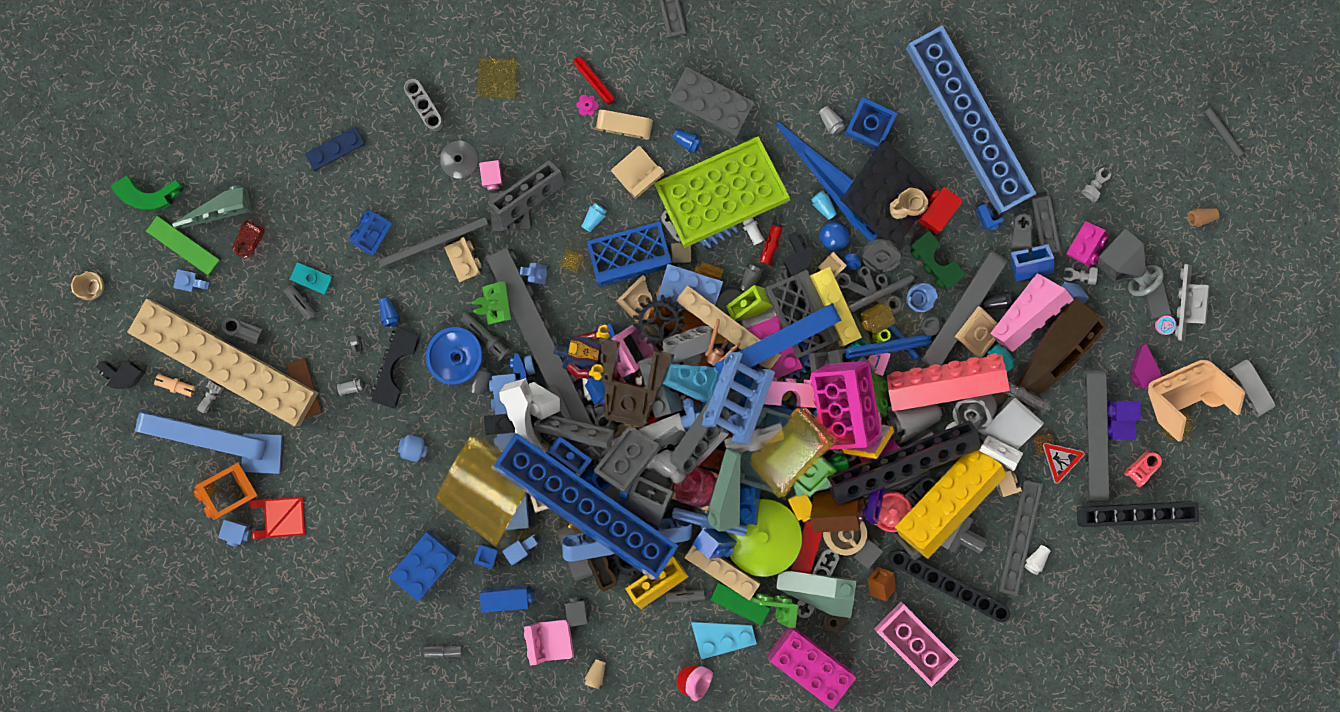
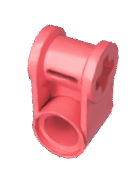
M1145 452L1129 466L1124 474L1130 476L1136 482L1137 487H1141L1161 466V457L1157 453ZM1149 456H1153L1155 461L1149 466L1147 459Z

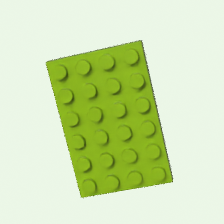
M759 136L654 183L684 248L790 201V197Z

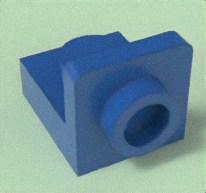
M985 204L975 209L984 230L987 228L990 231L1001 227V222L1005 221L1003 217L993 221V213Z

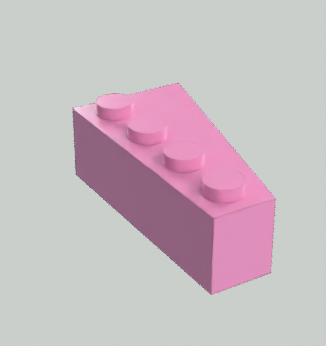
M1037 273L990 334L1000 345L1013 352L1032 336L1031 333L1037 328H1042L1046 324L1045 321L1053 314L1056 316L1061 311L1060 308L1066 303L1070 304L1074 299L1065 288Z

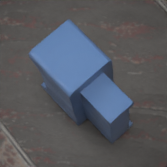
M533 535L525 541L522 539L516 541L502 552L510 564L514 565L531 553L529 549L540 542Z

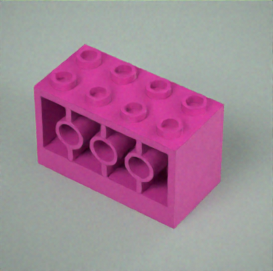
M869 361L825 364L811 373L810 383L814 390L813 401L817 408V423L820 425V441L823 444L824 450L864 448L882 437Z
M787 628L767 654L771 663L832 709L856 679L854 673L848 667L796 628Z

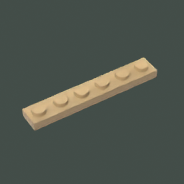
M688 285L676 300L713 329L716 320L720 319L718 333L734 345L740 342L741 345L738 348L741 350L760 341L759 338ZM778 353L760 362V364L766 369H771L781 355Z

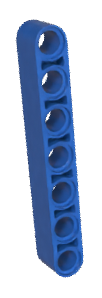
M832 303L739 351L743 354L740 362L751 368L842 321L834 304ZM724 359L714 364L719 375L724 366ZM737 370L735 375L741 373V371Z

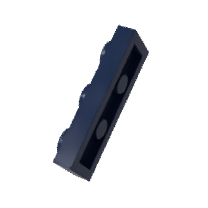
M354 127L308 151L305 155L313 170L316 171L365 145L358 129Z

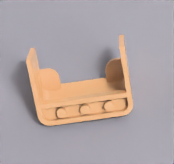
M1207 360L1197 361L1151 381L1148 388V394L1158 423L1178 442L1182 441L1186 417L1178 410L1202 400L1211 407L1225 404L1236 415H1239L1245 396V391L1212 362Z

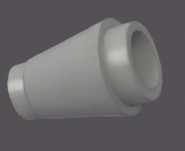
M828 106L819 111L828 133L831 132L832 135H836L844 129V121Z

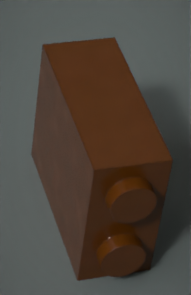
M830 491L815 492L810 515L813 532L860 530L861 522H864L862 509L866 507L865 497L861 496L837 505Z

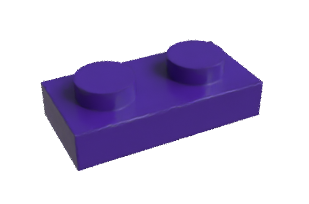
M885 487L868 493L869 502L864 509V516L871 524H878Z

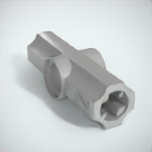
M781 423L764 428H755L749 445L736 444L731 441L733 437L724 439L726 449L731 448L740 453L747 450L755 451L762 449L765 445L785 440Z

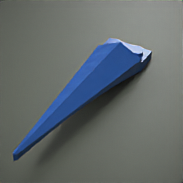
M776 122L778 129L855 229H858L870 242L878 237L840 201L854 180L816 153L780 122Z

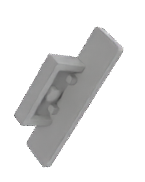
M1185 264L1180 273L1183 286L1179 288L1181 307L1178 306L1177 318H1180L1179 326H1176L1175 336L1181 342H1185L1187 323L1207 324L1210 286L1190 284L1192 266L1189 264Z

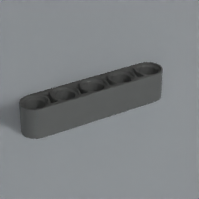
M730 388L726 398L739 404L741 395L736 390ZM711 398L671 455V464L684 473H690L696 467L722 429L718 424H716V427H704L701 425ZM723 406L720 417L728 420L733 411Z

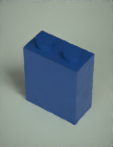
M529 585L483 589L479 593L481 613L528 609L532 601H534L533 589H529Z

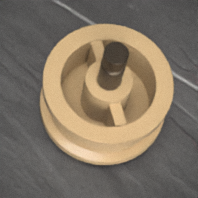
M861 522L860 530L823 532V537L827 546L835 553L852 555L860 551L865 545L867 529L864 522Z

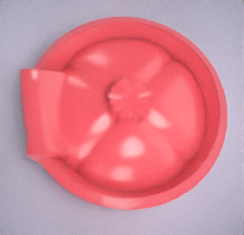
M898 492L884 493L878 524L874 525L887 532H897L895 526L912 510V505L908 498L903 497L904 495Z

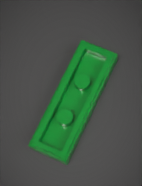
M719 582L710 598L711 601L761 626L770 610V607L759 605L752 600L749 601L733 589Z

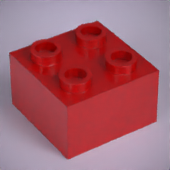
M945 187L940 190L936 189L928 199L930 203L927 209L919 214L916 222L933 235H936L943 229L963 200Z

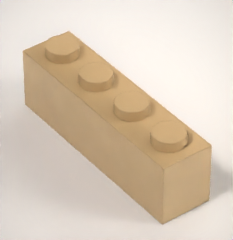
M691 545L685 554V559L749 601L760 585L759 580L744 572L727 559H708L694 545Z

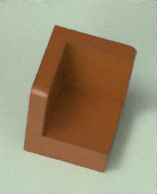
M877 567L867 579L870 595L887 602L896 590L893 572Z

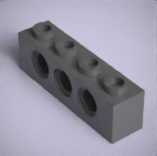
M550 160L488 203L492 217L505 228L564 186L561 171Z

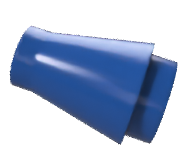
M676 129L672 137L688 152L696 153L702 143L699 135Z
M390 298L380 299L381 323L384 324V327L397 325L400 317Z

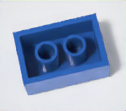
M427 531L391 573L389 578L419 602L456 559L458 554L431 531Z

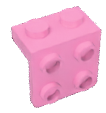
M567 620L538 622L524 627V638L527 644V657L530 665L574 657L571 631Z

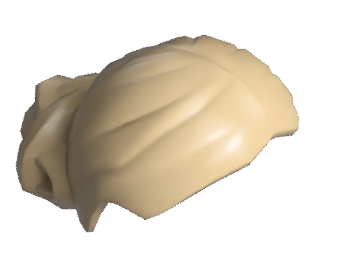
M908 188L890 203L891 215L896 219L906 217L907 215H919L927 209L928 198L923 191L917 188Z

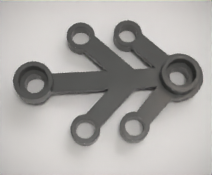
M867 266L859 268L857 272L858 276L864 280L867 289L851 282L850 276L846 273H840L835 277L840 289L847 288L864 296V298L877 292L874 282L877 286H881V289L888 286L887 277L884 274L877 275L873 282L870 275L871 271ZM862 269L866 271V276L862 274ZM879 277L883 278V283L879 282ZM839 279L843 280V285L839 284ZM890 293L875 301L882 304L881 306L864 310L862 318L865 321H869L874 316L883 312L896 314L901 309V300ZM849 301L846 304L847 306H849V304H853L857 301ZM889 302L894 304L893 308H890ZM866 312L870 313V318L866 316Z

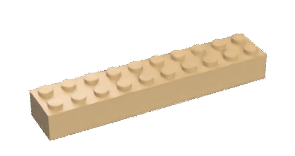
M145 300L127 332L293 426H301L318 395L317 391L154 300Z

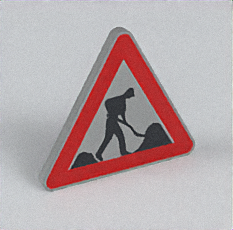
M1049 443L1043 444L1053 481L1056 484L1085 455L1083 451Z

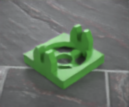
M505 281L482 287L484 297H479L472 302L474 305H481L482 308L473 310L474 313L478 315L486 314L488 325L511 320Z

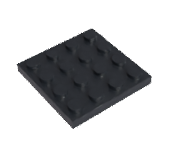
M882 140L840 201L879 238L890 240L899 246L919 215H907L906 217L896 219L891 215L890 203L908 188H917L923 191L928 199L936 191V188L887 140Z

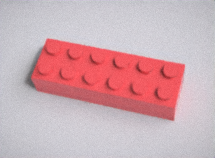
M990 354L984 358L973 357L962 362L951 361L945 365L934 364L929 366V368H913L907 372L895 371L887 375L892 411L1010 391L1002 354Z

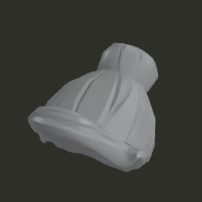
M670 450L657 453L646 467L647 474L655 472L662 477L671 478L673 483L676 484L682 482L686 477V473L671 464L670 458L673 452Z

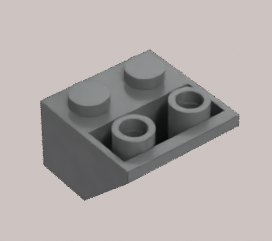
M640 475L632 485L624 508L632 514L660 526L675 490Z

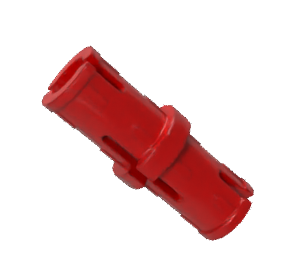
M771 225L767 240L763 244L765 246L759 262L771 265L775 250L779 247L777 244L783 231L782 228Z

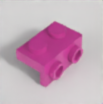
M1085 221L1066 254L1070 258L1085 264L1090 269L1092 265L1097 263L1101 250L1108 245L1109 235L1106 230Z

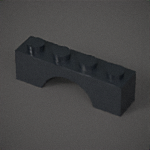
M396 328V331H392L389 342H391L389 350L386 349L383 360H385L383 368L380 367L377 373V378L379 379L377 386L374 385L371 390L372 402L393 409L397 407L402 390L394 381V366L400 358L415 354L421 336Z

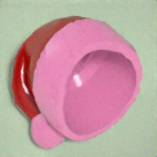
M685 666L678 673L677 687L682 694L689 695L693 701H697L706 694L712 681L713 672L703 666Z

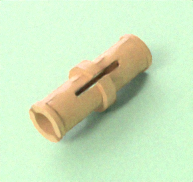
M161 374L156 376L157 379L163 380V382L155 380V386L169 389L172 393L178 392L191 398L193 397L194 393L187 391V389L195 391L196 386L180 382V379L177 378L171 379Z

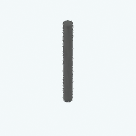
M911 274L849 305L850 313L914 282V276Z

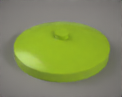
M760 499L757 525L741 524L747 526L745 536L726 532L737 541L730 558L741 570L755 576H774L785 571L795 562L802 546V531L796 516L783 504L768 499Z

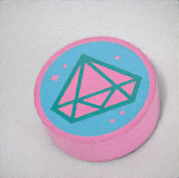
M1162 316L1157 319L1155 328L1160 334L1168 335L1175 331L1176 322L1171 316Z

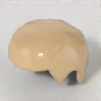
M85 271L83 274L76 275L73 278L71 288L77 297L83 300H94L104 291V282L97 273Z

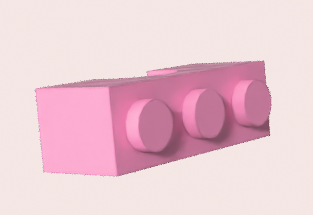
M773 377L764 404L781 405L783 394L787 391H792L797 398L796 406L816 408L813 401L814 390L810 380H804V383H796V379L785 378V382H777V378Z

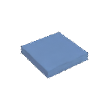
M243 433L244 436L265 440L266 444L262 460L242 457V470L244 472L281 474L283 435Z

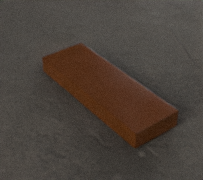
M305 358L286 364L291 378L315 390ZM317 396L305 418L322 413Z

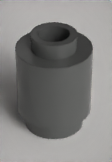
M480 366L476 375L469 381V392L484 395V392L488 389L491 373L488 372L489 368Z

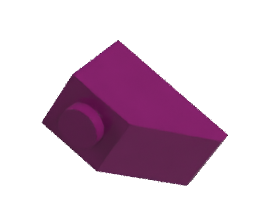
M1147 344L1138 346L1130 369V381L1138 389H1144L1149 386L1151 381L1163 377Z

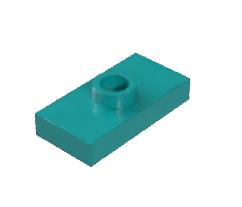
M297 262L289 280L326 295L333 277Z

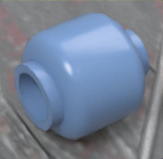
M407 435L405 438H401L397 452L400 453L402 459L417 462L421 457H425L427 446H424L423 438Z

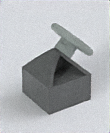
M1127 229L1123 230L1098 259L1097 267L1114 281L1130 279L1128 290L1134 296H1144L1153 292L1163 280L1164 273L1159 266L1149 265L1145 267L1144 243ZM1156 279V281L1150 287L1147 288V285L1150 284L1152 280ZM1135 282L1140 284L1139 291L1134 289Z

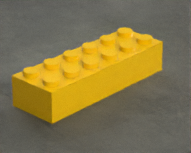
M979 450L962 456L895 526L900 537L928 559L1006 477L1003 466Z

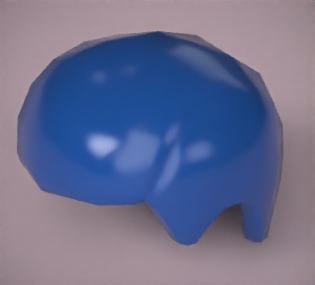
M832 221L826 223L820 229L819 239L828 250L837 252L843 250L848 245L850 235L843 224Z

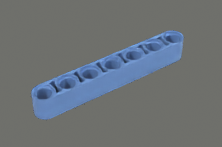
M139 412L135 427L136 432L262 460L266 444L265 440L159 415H149L150 413Z
M673 517L662 519L660 526L649 521L645 522L674 543L688 541L692 537V523L674 519ZM586 533L568 535L562 540L563 558L566 561L572 562L615 554Z

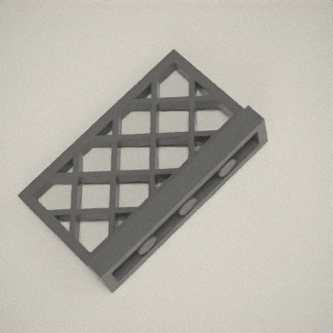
M808 270L765 288L766 294L783 328L797 322V320L792 318L794 311L802 313L803 319L825 307ZM795 281L798 287L797 292L788 289L790 282ZM777 288L783 291L781 299L774 296L772 289ZM786 293L795 296L793 305L784 301ZM798 298L804 300L806 304L805 310L796 306ZM782 305L791 308L789 317L782 313ZM834 325L817 333L824 342L822 344L813 342V335L809 339L803 340V342L808 343L806 351L801 352L798 343L793 345L792 349L797 359L840 340Z
M553 415L543 420L539 418L534 423V431H537V438L543 447L546 444L550 447L553 443L552 441L558 437L569 439L571 445L574 444L579 451L592 459L587 468L597 467L599 464L597 459H603L612 448L614 430ZM544 433L550 434L552 437L548 438ZM580 442L586 443L588 446L584 447ZM598 447L606 448V450L602 452ZM592 448L597 455L593 456L588 450Z

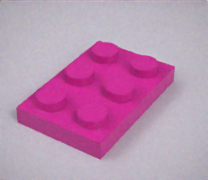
M777 315L747 328L749 332L760 340L783 329ZM791 346L779 353L781 356L770 370L775 372L774 377L778 379L803 367ZM758 363L760 368L766 369L764 366Z

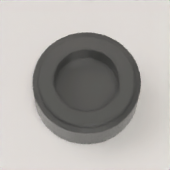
M929 317L924 320L921 327L926 335L932 336L941 330L942 324L937 317Z

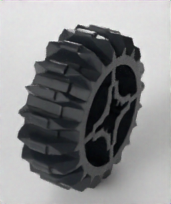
M655 294L653 295L654 301L646 297L648 304L641 301L639 304L642 309L636 307L635 311L640 315H633V319L639 320L633 323V327H640L635 330V333H643L640 339L643 340L647 337L646 344L649 345L651 340H653L654 347H657V341H661V346L663 347L664 339L677 335L676 332H683L679 326H685V322L679 320L684 319L685 315L679 314L683 311L682 307L675 308L678 305L677 301L670 304L672 297L669 296L667 301H664V295L661 294V300H657V295ZM660 306L670 309L674 315L663 314ZM654 307V315L647 318V320H643L646 311ZM657 312L662 320H665L662 321L661 329L659 328L658 323L656 321H653L656 320ZM675 321L674 327L664 334V326ZM644 326L655 327L658 335L650 333Z

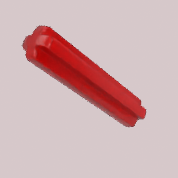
M581 56L574 59L573 64L604 102L608 105L612 103L615 97Z

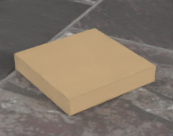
M978 306L955 337L977 358H982L995 341L990 333L998 323L984 309Z

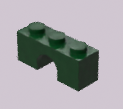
M927 231L909 246L911 249L910 254L916 260H921L924 264L922 268L927 274L930 275L932 273L936 278L935 283L940 289L949 290L966 273L955 260L946 266H941L935 262L934 253L941 244L930 231Z

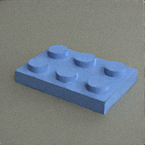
M668 264L657 300H661V294H663L664 301H667L670 296L672 297L670 304H673L688 285L713 305H716L723 281ZM679 303L676 306L677 308L682 307L683 310L689 311Z

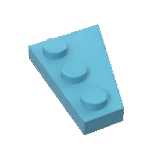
M671 364L663 384L707 404L713 395L720 375L715 367Z
M691 621L701 659L757 644L752 625Z

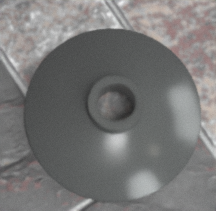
M453 141L442 150L440 164L447 175L462 179L470 176L475 171L478 165V155L471 144L465 141ZM458 155L462 157L460 162L455 161V157Z

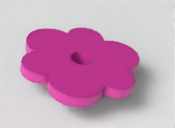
M581 95L579 98L580 102L576 104L577 108H580L579 113L582 116L587 114L593 115L594 110L598 109L599 106L594 101L595 98L593 96L588 97L587 95Z

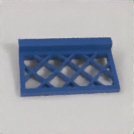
M660 222L586 241L599 287L666 269L668 264L672 265ZM658 227L659 235L656 240L647 236L650 229ZM637 233L642 236L637 245L628 241L631 234ZM618 238L624 241L619 250L610 246L613 239ZM644 239L654 243L649 252L640 247ZM600 243L605 246L601 255L593 252L592 245ZM626 243L635 248L631 256L621 252ZM658 245L664 249L665 255L657 257L652 254V251ZM608 248L617 253L612 262L603 257ZM637 250L647 254L643 261L639 262L633 259ZM619 255L629 259L625 266L620 267L615 264ZM601 260L610 264L606 271L598 272L597 266Z

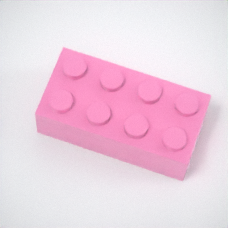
M902 602L874 628L931 687L959 660Z

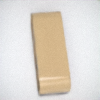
M599 110L595 129L598 131L606 130L608 133L619 135L624 133L625 136L643 137V139L649 140L653 120L624 113Z

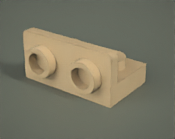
M463 237L461 240L444 247L459 282L481 274L479 269L482 268L478 257L474 258L472 254L474 247L470 240L467 241Z

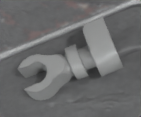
M1104 168L1098 170L1095 180H1092L1090 185H1086L1082 190V194L1092 202L1097 201L1100 197L1098 190L1102 187L1101 184L1111 177V173L1106 178L1101 176Z
M1091 267L1088 273H1085L1084 270L1078 272L1073 268H1066L1064 270L1072 273L1071 278H1063L1065 281L1080 280V282H1084V280H1087V284L1096 285L1097 268Z
M213 380L208 382L206 387L210 390L206 391V397H204L197 408L203 414L207 413L213 400L216 399V393L221 394L225 388Z

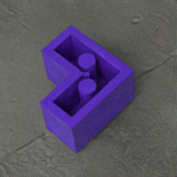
M1107 401L1109 440L1136 439V420H1141L1140 401Z

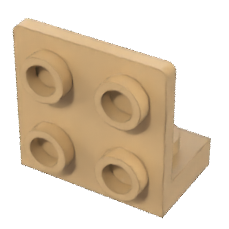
M640 146L611 169L612 173L635 199L664 175L662 168L658 167Z

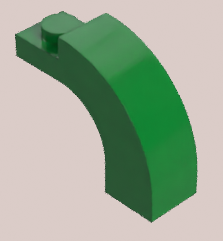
M126 175L111 185V188L129 206L144 211H160L173 205L169 198L174 199L182 193L181 190L184 189V186L180 181L174 180L155 193H144L139 189L133 178Z

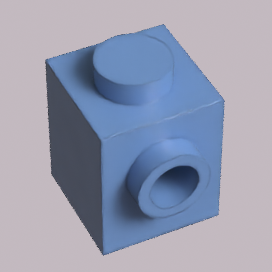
M229 518L224 519L218 538L226 540L228 545L238 547V545L244 544L245 541L248 542L251 535L250 525Z

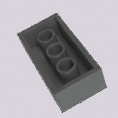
M688 67L685 68L668 100L669 105L734 139L737 138L754 106L753 101Z

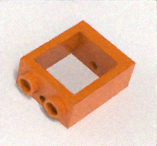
M239 463L196 485V490L194 491L198 501H203L205 505L203 509L207 517H212L213 520L257 496ZM231 472L245 497L217 512L204 487Z

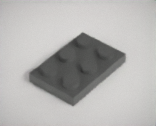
M629 425L594 469V473L626 494L661 449V446Z

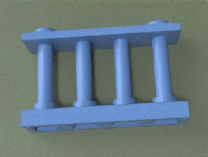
M732 352L728 353L724 359L723 369L709 406L704 413L701 425L704 427H716V424L734 434L732 442L749 445L775 372L770 369H758L755 371L740 362L742 353ZM737 370L753 378L754 381L751 389L733 380ZM730 388L747 397L744 408L726 398ZM723 406L740 414L737 426L720 417Z

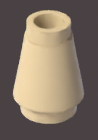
M595 659L585 677V685L596 689L603 685L605 662Z

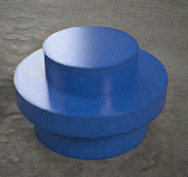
M846 254L842 259L847 265L845 268L848 270H856V268L861 266L858 255Z

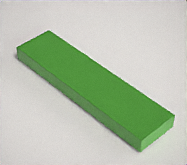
M156 216L146 230L147 233L209 276L221 261L159 216Z

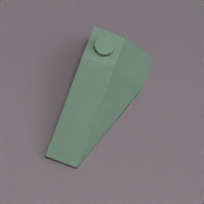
M241 185L230 187L229 191H224L172 223L173 228L181 229L252 212L248 190L241 187Z
M731 448L726 449L709 506V524L719 532L740 525V454Z
M785 570L778 574L776 589L832 616L851 618L856 579Z

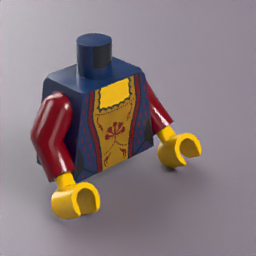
M607 325L600 326L598 332L593 331L570 337L566 346L556 343L554 354L564 357L563 369H566L576 379L586 378L589 380L592 376L595 380L601 379L603 367L597 364L600 350L599 338L609 339L610 335Z

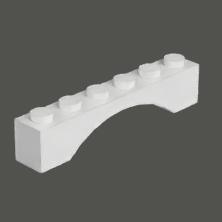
M526 378L505 384L500 390L499 396L507 409L509 420L514 424L515 432L546 453L547 450L539 442L532 427L530 409L533 394Z

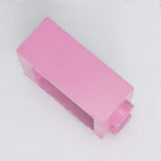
M633 325L610 339L620 342L618 353L620 358L618 357L616 368L622 378L640 369L639 363L635 362L623 338L631 334L644 357L640 361L651 358L653 351L658 350L657 347H654L653 340H651L649 345L646 344L647 337L641 340L640 336L643 333H635V330L640 327H633Z

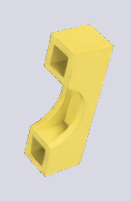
M828 267L810 275L824 306L826 307L833 303L842 320L834 324L840 338L837 341L839 346L847 345L862 338L831 268Z

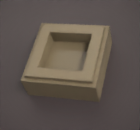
M682 243L672 244V263H690L691 245L684 248Z

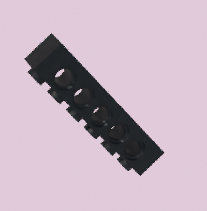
M1193 501L1077 506V525L1081 527L1199 522L1198 502Z

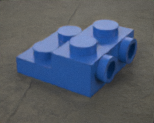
M743 480V484H740V524L757 525L761 487L755 485L754 481Z

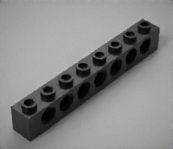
M969 420L883 454L877 459L873 458L827 477L830 493L837 505H841L981 449L978 430Z

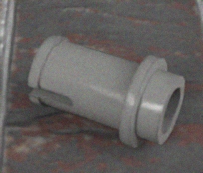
M354 378L353 381L337 384L338 393L340 396L353 392L360 393L363 390L361 379L357 380V378Z

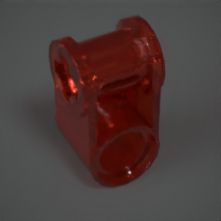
M244 221L233 243V252L241 258L251 257L264 235L265 228L251 221ZM240 247H245L246 251L240 250Z

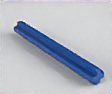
M925 334L847 348L845 350L846 358L856 359L862 356L867 357L931 345L932 337Z

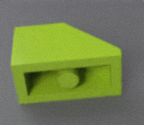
M756 285L726 305L730 317L736 322L760 316L773 307L765 288Z

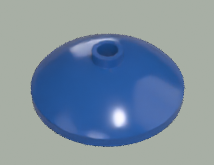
M450 327L438 332L431 339L426 350V363L430 373L440 382L449 385L462 384L473 378L478 372L483 358L482 347L476 336L470 331L459 327ZM460 354V360L456 361V355Z

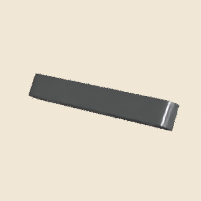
M992 249L987 253V258H984L976 271L977 274L973 275L966 286V291H963L956 302V307L952 308L945 319L946 322L942 324L941 330L935 335L936 338H933L931 345L926 349V354L921 357L920 360L929 366L934 364L942 365L958 340L955 335L981 304L1008 259Z
M1086 369L1083 372V377H1085L1083 388L1084 396H1086V399H1084V415H1086V418H1084V434H1086L1085 453H1087V456H1085V472H1087L1085 481L1086 491H1088L1086 500L1087 502H1107L1109 499L1106 371L1104 369Z

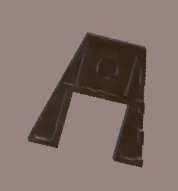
M600 338L599 344H601L602 351L600 358L601 363H603L602 382L605 387V417L609 420L644 427L674 358V354L658 350L653 351L647 388L614 380L620 342Z

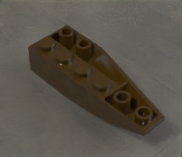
M1074 297V300L1048 329L1010 396L1015 397L1025 405L1043 393L1068 372L1107 328L1106 323L1099 315Z

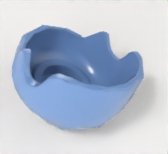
M926 283L915 284L908 291L907 304L915 312L930 310L934 307L935 300L938 298L936 289Z

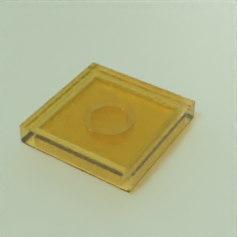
M479 58L477 97L516 99L517 60Z

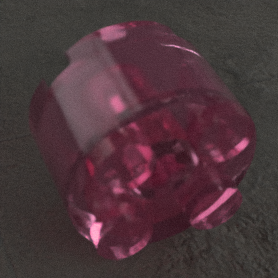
M696 466L690 473H686V477L682 482L678 484L672 483V489L675 490L676 494L675 498L681 503L698 508L710 506L718 478L709 470Z

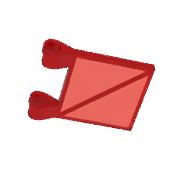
M303 497L250 501V508L264 507L265 530L253 531L251 533L252 539L305 535Z

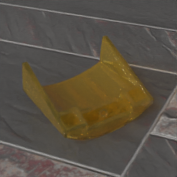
M471 434L447 474L435 499L496 547L526 492L491 468L502 451Z

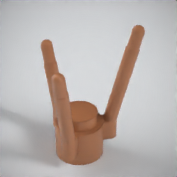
M720 319L716 320L710 344L705 353L708 356L706 361L713 366L715 363L725 359L728 353L734 352L741 345L740 342H737L725 356L724 349L729 340L725 339L720 348L715 347L713 349Z

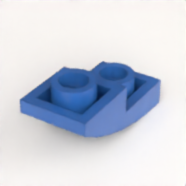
M514 353V357L510 358V369H513V373H521V376L517 377V381L526 378L528 383L524 362L520 354Z

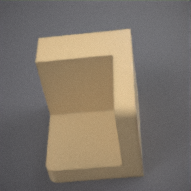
M833 252L818 268L823 270L830 267L834 277H836L847 265Z

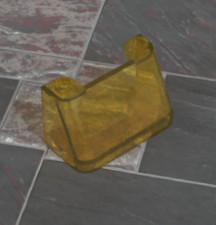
M806 407L801 410L799 408L794 410L790 415L792 419L760 452L756 450L750 456L751 462L749 464L778 498L785 497L791 491L790 487L794 486L817 460L839 441Z

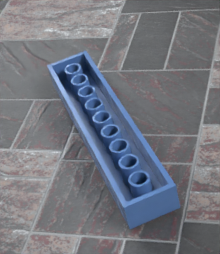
M943 25L909 43L906 47L909 56L997 214L1035 195L1036 192Z

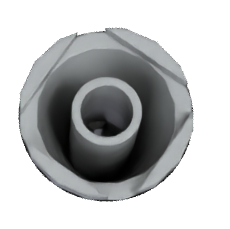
M936 404L892 411V406L887 408V415L890 417V421H887L888 426H893L894 433L892 437L894 440H899L898 443L901 444L940 421L942 411Z

